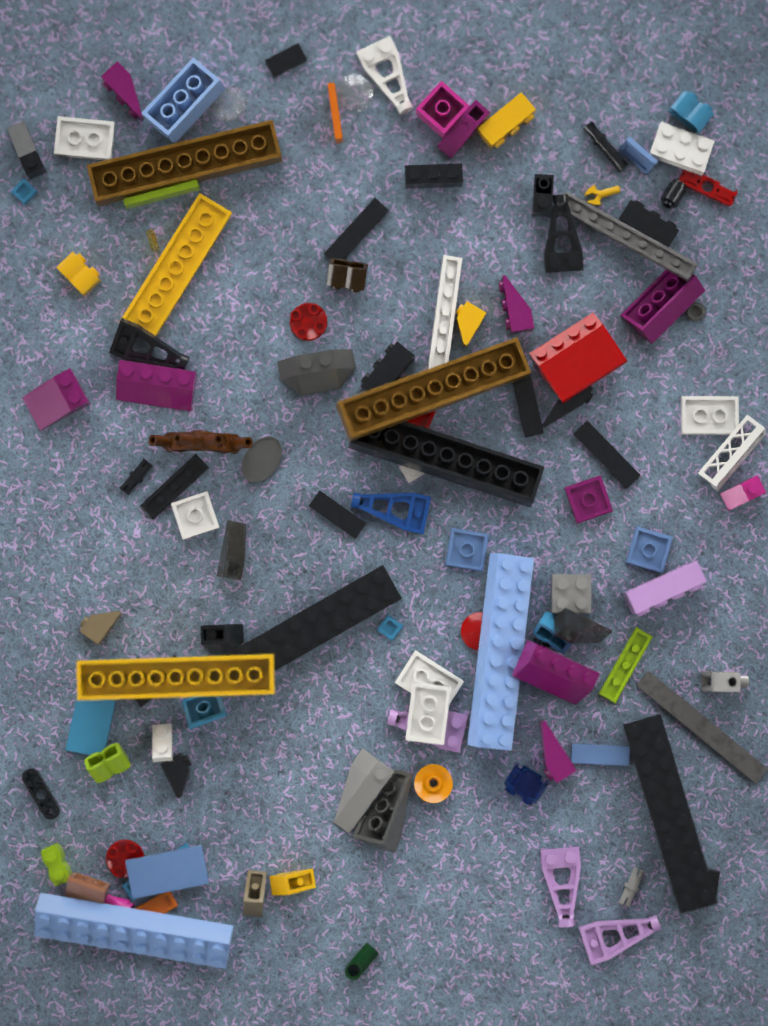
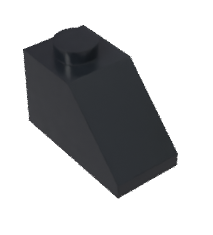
M243 624L200 626L201 645L244 643Z
M183 753L174 756L173 761H165L160 764L177 799L183 796L191 771L189 766L192 765L188 755L184 756Z

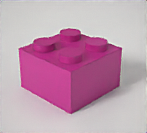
M441 81L416 108V115L441 138H444L470 106Z

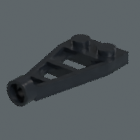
M568 194L553 195L554 204L544 251L545 273L584 271L583 251L568 205ZM557 203H564V205L558 206ZM565 216L567 218V231H556L557 217ZM561 235L567 236L572 246L571 251L557 253L554 249L556 238Z
M124 318L120 320L109 351L110 354L127 361L185 370L190 358L179 353L141 325ZM136 337H140L148 342L150 348L147 353L133 351L132 346ZM154 347H159L166 351V359L162 360L153 357Z

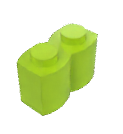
M119 743L111 744L101 752L93 753L84 760L87 771L96 783L104 782L114 774L122 773L131 766L128 755Z
M55 843L42 849L41 857L44 864L49 868L48 872L51 882L55 886L67 882L68 877L72 874V870L65 861V853L59 843Z

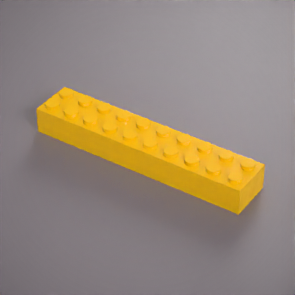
M274 654L76 661L77 700L275 694Z

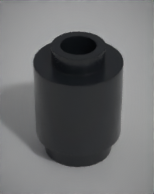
M677 179L669 182L660 198L662 205L668 209L677 208L686 192V185Z

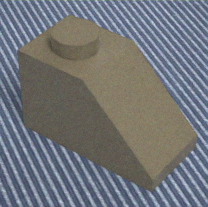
M113 611L90 615L89 618L86 616L80 623L82 628L79 631L99 645L123 613Z
M248 870L243 900L244 916H263L267 872Z

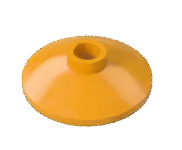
M429 764L421 768L416 774L414 787L422 800L429 803H438L450 795L453 780L446 768L438 764ZM432 779L437 781V785L435 787L430 786V781Z

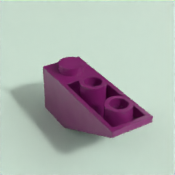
M117 61L101 76L104 81L102 85L108 92L113 91L117 95L115 99L122 106L126 104L130 108L128 112L135 120L139 118L143 121L144 118L131 74Z
M475 100L438 144L437 148L452 159L475 134L477 128L489 118L490 112Z
M503 275L502 281H499L500 293L504 292L505 300H502L503 311H507L508 316L505 319L506 330H510V334L533 331L534 323L531 308L509 279Z

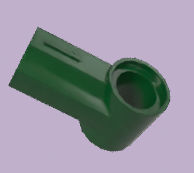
M366 942L345 966L346 976L351 980L359 979L379 953ZM350 966H358L359 972L357 975L349 974L348 969Z

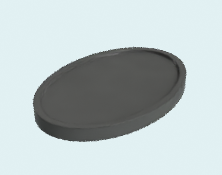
M271 436L260 438L246 451L242 461V473L249 482H262L269 478L277 469L282 457V447L276 438Z

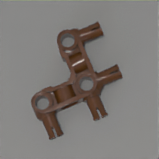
M192 430L189 432H167L164 436L150 435L149 444L151 446L163 447L166 452L171 453L172 451L179 453L187 451H212L222 454H238L240 449L251 448L253 440L251 437H239L238 434Z

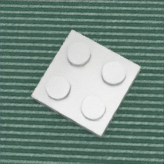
M208 491L171 503L183 540L220 528Z

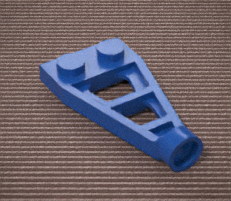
M354 492L351 507L359 508L404 531L424 534L431 496L416 493L361 495ZM360 498L364 501L362 505H359ZM375 500H387L389 503L387 512L382 513L374 510L373 502ZM407 502L409 504L406 519H400L392 514L391 509L394 503Z

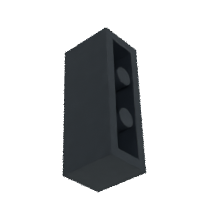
M462 163L405 165V189L462 187L463 185Z
M630 200L618 220L669 247L679 232V229L676 228L677 225L668 220L667 222L660 218L661 215L653 210L651 212L648 211L641 202Z
M398 341L395 344L391 343L385 350V357L383 359L379 358L374 363L373 368L375 369L372 373H366L360 381L363 383L361 388L369 391L396 381L413 361L415 355Z

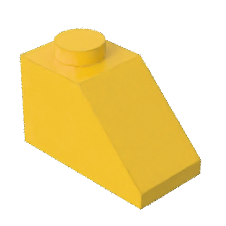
M468 301L465 305L461 304L455 313L458 315L456 320L464 347L468 346L486 316L485 311Z
M313 868L269 876L272 895H290L316 888Z

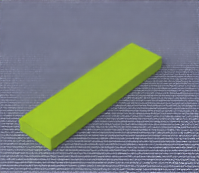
M192 180L127 197L123 201L126 209L198 191L200 187L197 180Z
M635 627L600 689L599 695L616 703L653 636Z

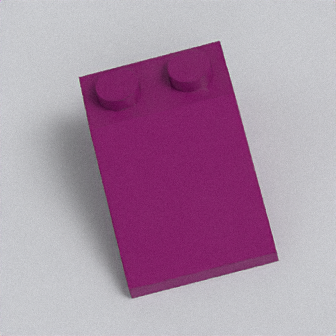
M71 368L52 377L22 397L40 431L91 404Z
M542 719L539 721L543 764L546 767L543 771L550 781L554 780L558 783L577 770L546 721Z

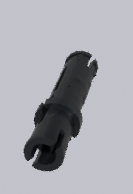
M593 121L583 128L594 141L593 144L601 149L619 173L629 165L608 141L606 134L602 133Z

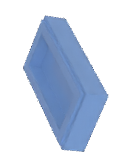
M630 136L618 150L646 175L658 162L656 158Z

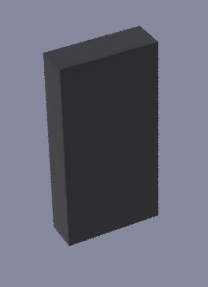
M299 43L266 59L265 62L273 78L306 62L307 58Z

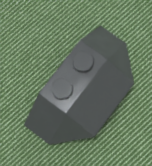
M353 349L328 350L293 356L277 361L280 380L301 395L340 389L356 368Z

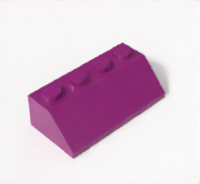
M665 270L620 316L642 338L653 344L706 290L697 276L693 274L687 282Z
M119 360L116 379V400L192 411L197 373L195 371Z
M527 640L511 676L576 705L592 692L600 673Z

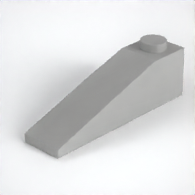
M362 748L351 764L334 820L335 824L348 833L352 831L394 773L392 768L364 748Z

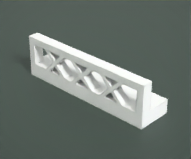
M746 415L698 474L707 480L718 492L767 434L765 427ZM747 422L756 427L752 433H743V427ZM734 438H742V445L737 448H731V441ZM729 452L730 459L727 462L719 463V455ZM717 467L718 473L713 479L705 474L708 468Z

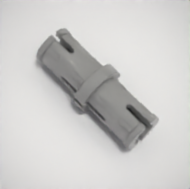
M633 867L628 882H625V889L619 900V903L624 905L627 898L625 903L627 907L631 906L635 893L639 891L640 888L638 886L645 871L640 869L637 875L639 869Z

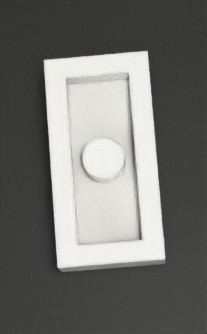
M172 724L152 725L153 762L173 761Z

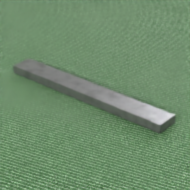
M567 191L564 193V195L568 194V205L572 218L687 282L689 281L698 266L696 262ZM558 203L557 205L563 206L564 203Z
M647 671L636 684L639 689L755 784L768 770L767 767L650 671Z

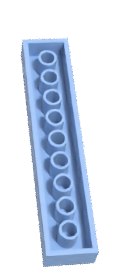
M490 553L467 742L469 746L512 751L520 679L511 675L524 649L534 558Z
M44 893L40 894L35 909L34 936L136 953L138 955L166 958L197 965L213 966L215 968L226 969L233 925Z

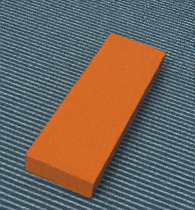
M327 83L335 143H342L343 136L336 87L334 83Z

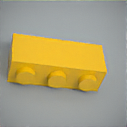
M521 92L477 128V133L490 149L493 147L499 148L505 143V138L509 134L511 136L515 135L520 130V125L523 123L528 124L535 118L536 109Z

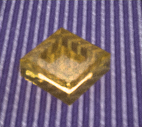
M147 230L146 234L152 252L159 251L160 248L154 230Z

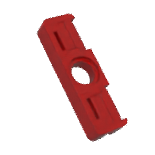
M684 169L678 179L686 185V188L727 207L733 204L734 198L738 193L737 190L733 192L719 185L720 182L706 175L701 177ZM703 183H711L712 191L705 192L702 188Z

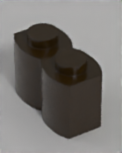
M331 258L326 285L331 286L333 289L347 288L351 292L364 291L368 264Z

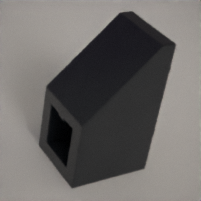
M534 175L532 216L551 217L554 175Z

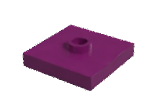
M601 475L564 487L576 524L613 512Z

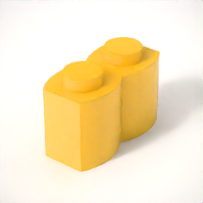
M72 252L56 268L85 297L101 281L98 278L100 274L93 266L89 269L84 264L87 260L80 253L76 255Z

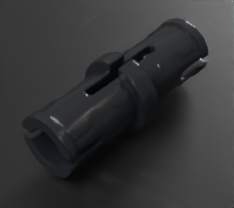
M143 458L136 469L129 473L130 476L119 488L127 495H130L136 485L143 481L142 478L153 465Z

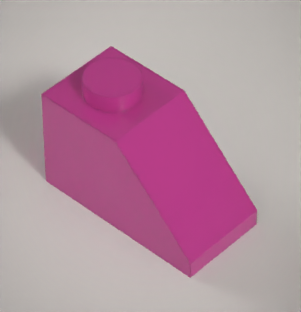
M757 475L720 493L729 511L766 493Z

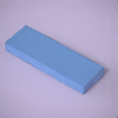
M572 743V763L629 766L630 746Z

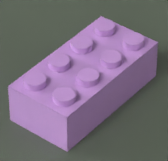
M696 560L622 594L631 614L641 616L650 612V607L652 606L659 608L668 604L667 600L670 598L676 600L685 596V591L687 590L694 592L703 588L702 584L707 581Z

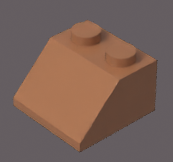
M74 872L68 877L64 896L104 904L111 884Z

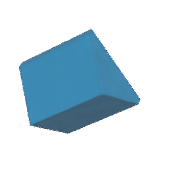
M196 696L182 700L189 729L228 715L221 696Z

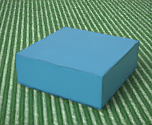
M24 178L11 190V193L24 205L38 192Z
M387 615L377 631L393 641L403 625Z

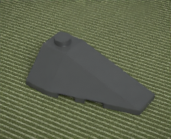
M394 770V773L382 788V793L371 803L372 806L366 815L363 814L353 835L354 839L381 850L396 852L403 831L412 780L411 773Z

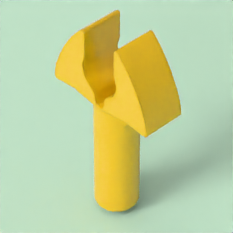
M593 185L584 196L590 194L597 195L594 200H589L587 203L593 206H600L601 198L620 193V187L617 185L599 191Z

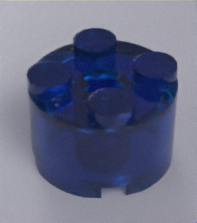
M516 763L504 782L506 785L505 791L513 796L519 795L522 797V801L529 806H532L533 803L537 804L549 782L547 780L545 782L541 781L542 776L525 765L520 768V763Z

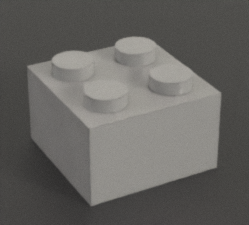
M551 574V613H591V574Z

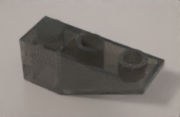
M227 520L216 577L241 580L245 563L246 524Z
M567 608L554 618L555 636L569 643H601L612 633V630Z

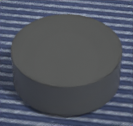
M694 302L686 310L688 319L693 322L701 321L706 314L705 307L698 302Z

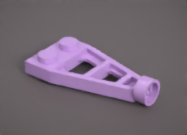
M390 709L387 725L397 726L407 731L409 712H398ZM448 711L444 745H433L440 749L460 753L468 715ZM397 715L400 717L398 722H396Z
M579 846L541 849L542 871L559 918V927H573V914L581 869ZM569 868L571 871L569 882L565 885L557 884L553 876L554 869ZM558 890H570V901L568 904L559 903ZM566 914L569 918H562V916Z
M654 915L649 918L595 921L579 926V930L590 964L594 965L610 960L653 932L660 931L661 927L657 916ZM649 922H650L651 927H652L651 929L648 928V923H649ZM636 925L639 930L638 935L626 939L623 927ZM605 930H617L620 934V941L612 947H606L602 938V932Z

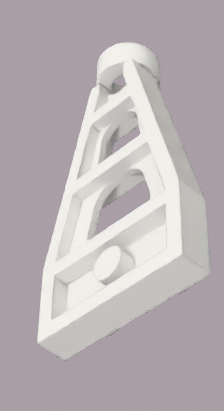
M391 36L357 51L356 54L364 71L393 103L399 114L403 115L411 111L413 106L408 99L399 53ZM385 60H390L393 66V73L387 77H382L376 71L375 66ZM397 79L401 90L393 94L386 86V83Z

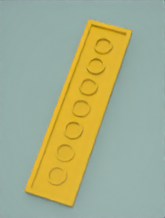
M199 193L122 318L141 325L157 336L232 216V212Z

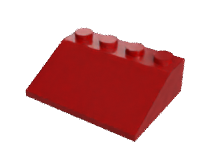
M591 313L529 353L533 365L562 403L628 362L605 326L594 313Z

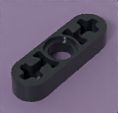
M34 768L24 771L22 781L43 816L47 819L58 817L60 806L40 772ZM29 772H30L31 774H34V773H35V774H36V777L34 778L35 782H36V783H39V781H40L41 784H42V785L36 786L33 790H32V788H31V786H34L33 781H31V780L28 781V780H27V777L29 776V775H28ZM39 788L46 790L47 795L45 799H39L36 796V791ZM50 798L52 801L48 803L50 807L56 808L54 811L55 815L47 814V805L42 806L41 803Z

